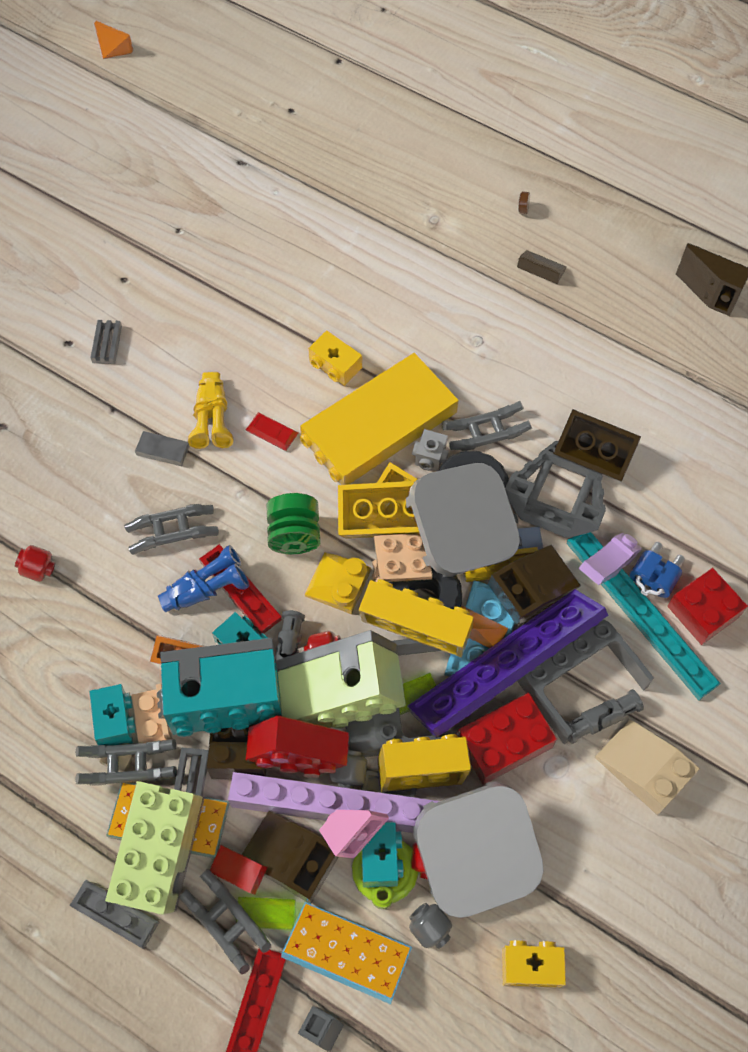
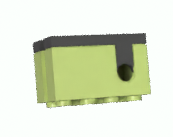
M368 630L276 660L277 671H279L278 680L282 717L327 728H343L348 726V722L355 720L367 721L372 719V715L379 713L391 714L396 712V708L406 706L399 657L397 655V644L372 630Z
M137 781L105 901L162 915L177 911L179 896L181 895L205 797Z

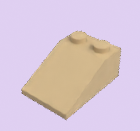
M631 719L595 756L606 769L656 815L672 801L700 769L680 750Z

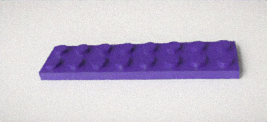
M574 589L408 705L411 714L436 738L486 702L491 701L507 687L512 686L524 675L533 671L545 660L554 656L569 643L575 641L590 628L596 626L600 621L609 616L604 606Z

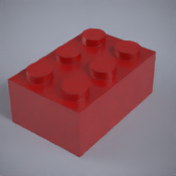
M529 693L458 729L457 732L458 737H466L469 762L482 785L552 749L557 741V738Z
M276 716L249 727L246 760L256 762V766L262 768L275 766L280 767L281 772L295 773L298 771L303 772L304 777L319 778L322 773H335L336 769L347 766L349 733L287 717Z

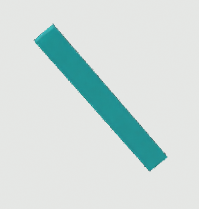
M592 532L571 537L566 543L582 563L604 547ZM623 569L615 577L601 584L698 701L721 684L651 601L641 593L639 587Z

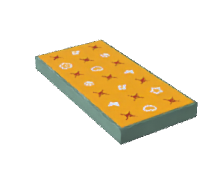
M121 783L106 835L108 838L122 840L136 788L134 783ZM205 797L191 854L215 859L220 847L230 803L228 801Z

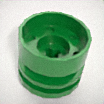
M285 493L277 495L266 504L267 523L269 524L267 527L268 547L272 551L292 555L311 552L319 547L321 543L320 526L317 523L319 521L318 500L307 494Z

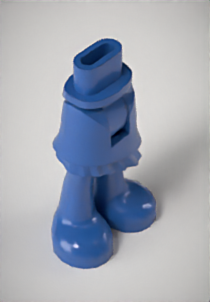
M231 545L225 547L214 561L198 571L196 569L187 571L172 586H167V591L158 595L163 611L166 613L172 609L180 610L201 601L210 600V596H217V589L229 584H233L240 590L248 588L249 581L243 570L239 567L241 566V561L235 549ZM223 569H226L224 572L220 573L219 575L213 577L212 579H210V580H208V581H205V580H206L208 577H210L211 575H213V574H215V573H217V572H219V571H221V570H223Z

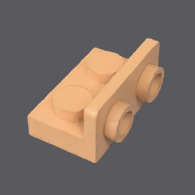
M156 684L155 690L132 694L138 743L172 739V732L166 720L158 718L160 708H158L157 703L160 700L157 698L156 693L162 689V684Z

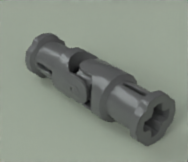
M293 610L282 612L284 621L282 631L278 635L279 644L275 651L277 660L299 653L298 645L302 639L300 635L301 623L305 621V615L301 612Z
M632 689L626 695L616 700L611 698L594 708L582 712L581 716L569 722L566 720L565 722L573 731L569 742L573 744L577 742V739L589 733L592 735L613 724L623 721L625 716L635 711L640 712L644 710L639 694Z

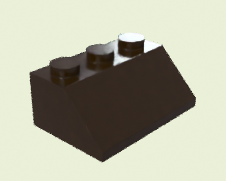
M572 409L553 454L622 482L641 436Z

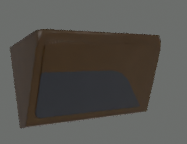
M528 250L520 255L517 268L555 284H558L567 266Z

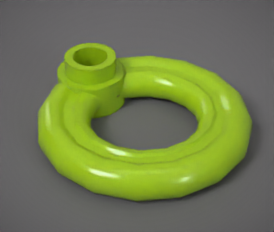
M402 840V848L397 849V858L403 860V878L398 879V886L363 888L362 850L353 859V881L358 891L368 900H371L376 908L386 909L390 907L392 903L407 897L415 887L419 872L411 868L412 848ZM385 891L388 894V898L384 901L377 898L378 892Z

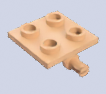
M420 533L374 536L377 559L372 561L374 570L372 581L377 582L378 579L387 582L432 579L431 566H426L422 558L426 556Z

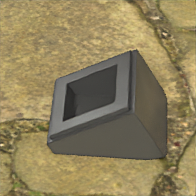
M312 1006L298 1034L325 1051L330 1052L343 1028V1023Z

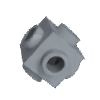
M424 429L420 442L416 441L414 444L412 455L416 456L415 465L423 470L439 471L441 463L445 462L448 457L449 450L446 449L448 436Z

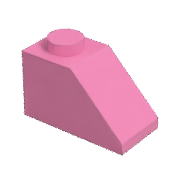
M336 810L328 816L327 821L319 831L335 856L354 859L386 823L389 817L385 813L374 811Z

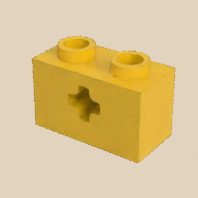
M327 330L308 348L311 365L316 369H321L327 373L331 380L334 382L338 381L343 386L362 369V355Z
M509 941V946L505 945L502 948L503 986L562 988L566 985L564 947H556V942L551 941L538 942L539 946H527V941ZM532 956H534L535 962L540 963V966L535 971H532V966L526 963Z

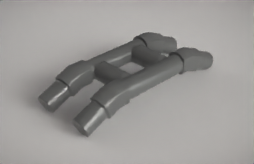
M521 401L499 408L496 411L470 418L443 421V430L462 431L469 428L473 437L450 441V450L468 451L505 439H513L531 430L532 426L529 420L506 428V430L502 425L501 420L509 418L524 409ZM491 422L495 433L482 436L478 425Z
M186 505V507L142 515L126 523L124 526L128 533L152 526L153 524L155 536L143 538L139 542L130 545V553L134 555L141 551L156 548V546L191 538L218 536V526L202 525L189 528L187 516L213 514V505ZM177 519L180 531L165 534L162 522Z
M175 739L138 744L77 746L75 751L76 757H107V773H77L76 784L106 785L137 781L151 782L176 777V766L146 770V754H158L175 750L177 747ZM135 755V771L119 772L118 756Z
M207 868L199 877L220 900L208 911L187 889L179 898L216 940L239 973L245 974L249 971L250 966L233 942L246 931L263 953L270 950L271 943L258 924L252 920L232 896L227 887ZM229 909L238 922L225 934L215 921Z

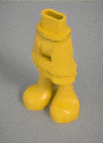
M219 372L202 373V380L199 381L196 404L193 409V416L197 420V425L188 436V444L195 449H203L209 445L208 418L213 417L212 443L218 448H229L233 445L234 437L224 425V412L227 410V400L221 374Z

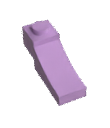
M621 533L614 536L595 555L585 560L579 569L597 585H601L615 577L623 567L629 565L642 548L637 545L638 542L634 537Z

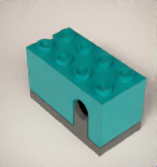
M272 638L160 652L163 716L173 735L187 737L191 736L193 732L200 731L216 733L223 728L230 727L233 729H245L249 725L258 724L276 716H282L277 658Z

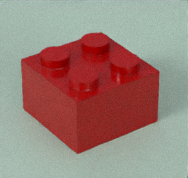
M712 567L677 592L667 607L702 646L740 618L748 605Z

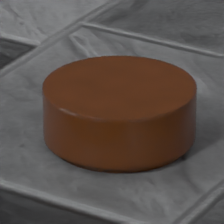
M522 191L520 193L518 207L520 214H528L530 192Z

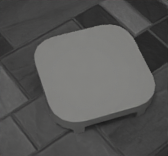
M472 463L436 471L419 478L411 486L409 496L406 498L407 508L412 507L425 548L426 556L422 558L426 566L430 565L436 572L443 574V577H452L464 572L499 564L513 557L518 550L520 542L519 532L505 487L499 474L491 466L484 463Z
M497 781L487 782V786L437 803L431 801L423 806L424 809L418 815L415 826H413L414 838L417 842L429 882L430 892L439 908L450 916L458 918L468 917L520 899L533 892L541 882L544 872L543 860L527 806L519 793L510 786L498 783Z

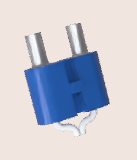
M655 542L651 550H645L630 572V578L641 587V593L645 596L653 594L662 598H668L682 576L683 572L680 567L685 557L677 555L673 563L669 560L667 563L661 561L662 556L658 554L663 545L660 542ZM645 585L651 587V589L646 591Z

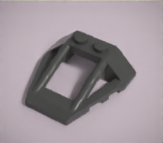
M554 441L541 451L535 460L527 462L522 470L516 471L511 475L505 491L509 503L521 520L566 538L599 529L606 512L605 505L603 504L604 489H602L601 483L603 476L601 473L554 455L553 453L558 441ZM552 464L586 476L571 513L537 500ZM541 466L534 483L527 481ZM592 488V505L586 504V500Z

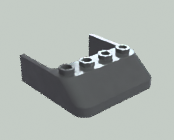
M605 619L562 648L554 656L538 665L533 671L517 680L525 693L530 694L541 714L563 744L569 741L573 731L544 694L545 686L606 646L612 650L643 691L648 688L654 679L613 625Z
M411 639L393 641L397 644L398 656L442 651ZM396 708V712L391 714L379 713L372 715V719L367 721L355 720L348 722V726H346V732L349 733V751L362 752V757L379 756L382 744H386L389 740L401 739L403 742H413L415 739L408 738L402 733L399 708ZM441 734L437 738L434 735L424 737H430V740L441 739L442 736L449 734Z

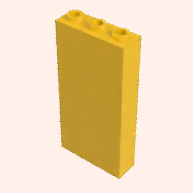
M414 352L300 425V440L307 449L310 447L314 452L317 462L327 467L328 473L334 482H339L341 485H349L420 438L424 429L430 431L456 414L459 400Z

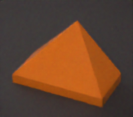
M99 21L94 23L103 59L133 52L129 34Z
M461 606V608L470 612V616L474 617L473 628L469 636L470 639L488 648L493 647L504 639L508 631L507 627Z

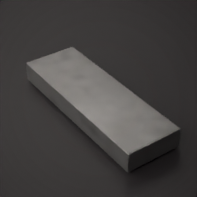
M85 880L69 906L144 949L159 922L135 908L105 901L108 892Z

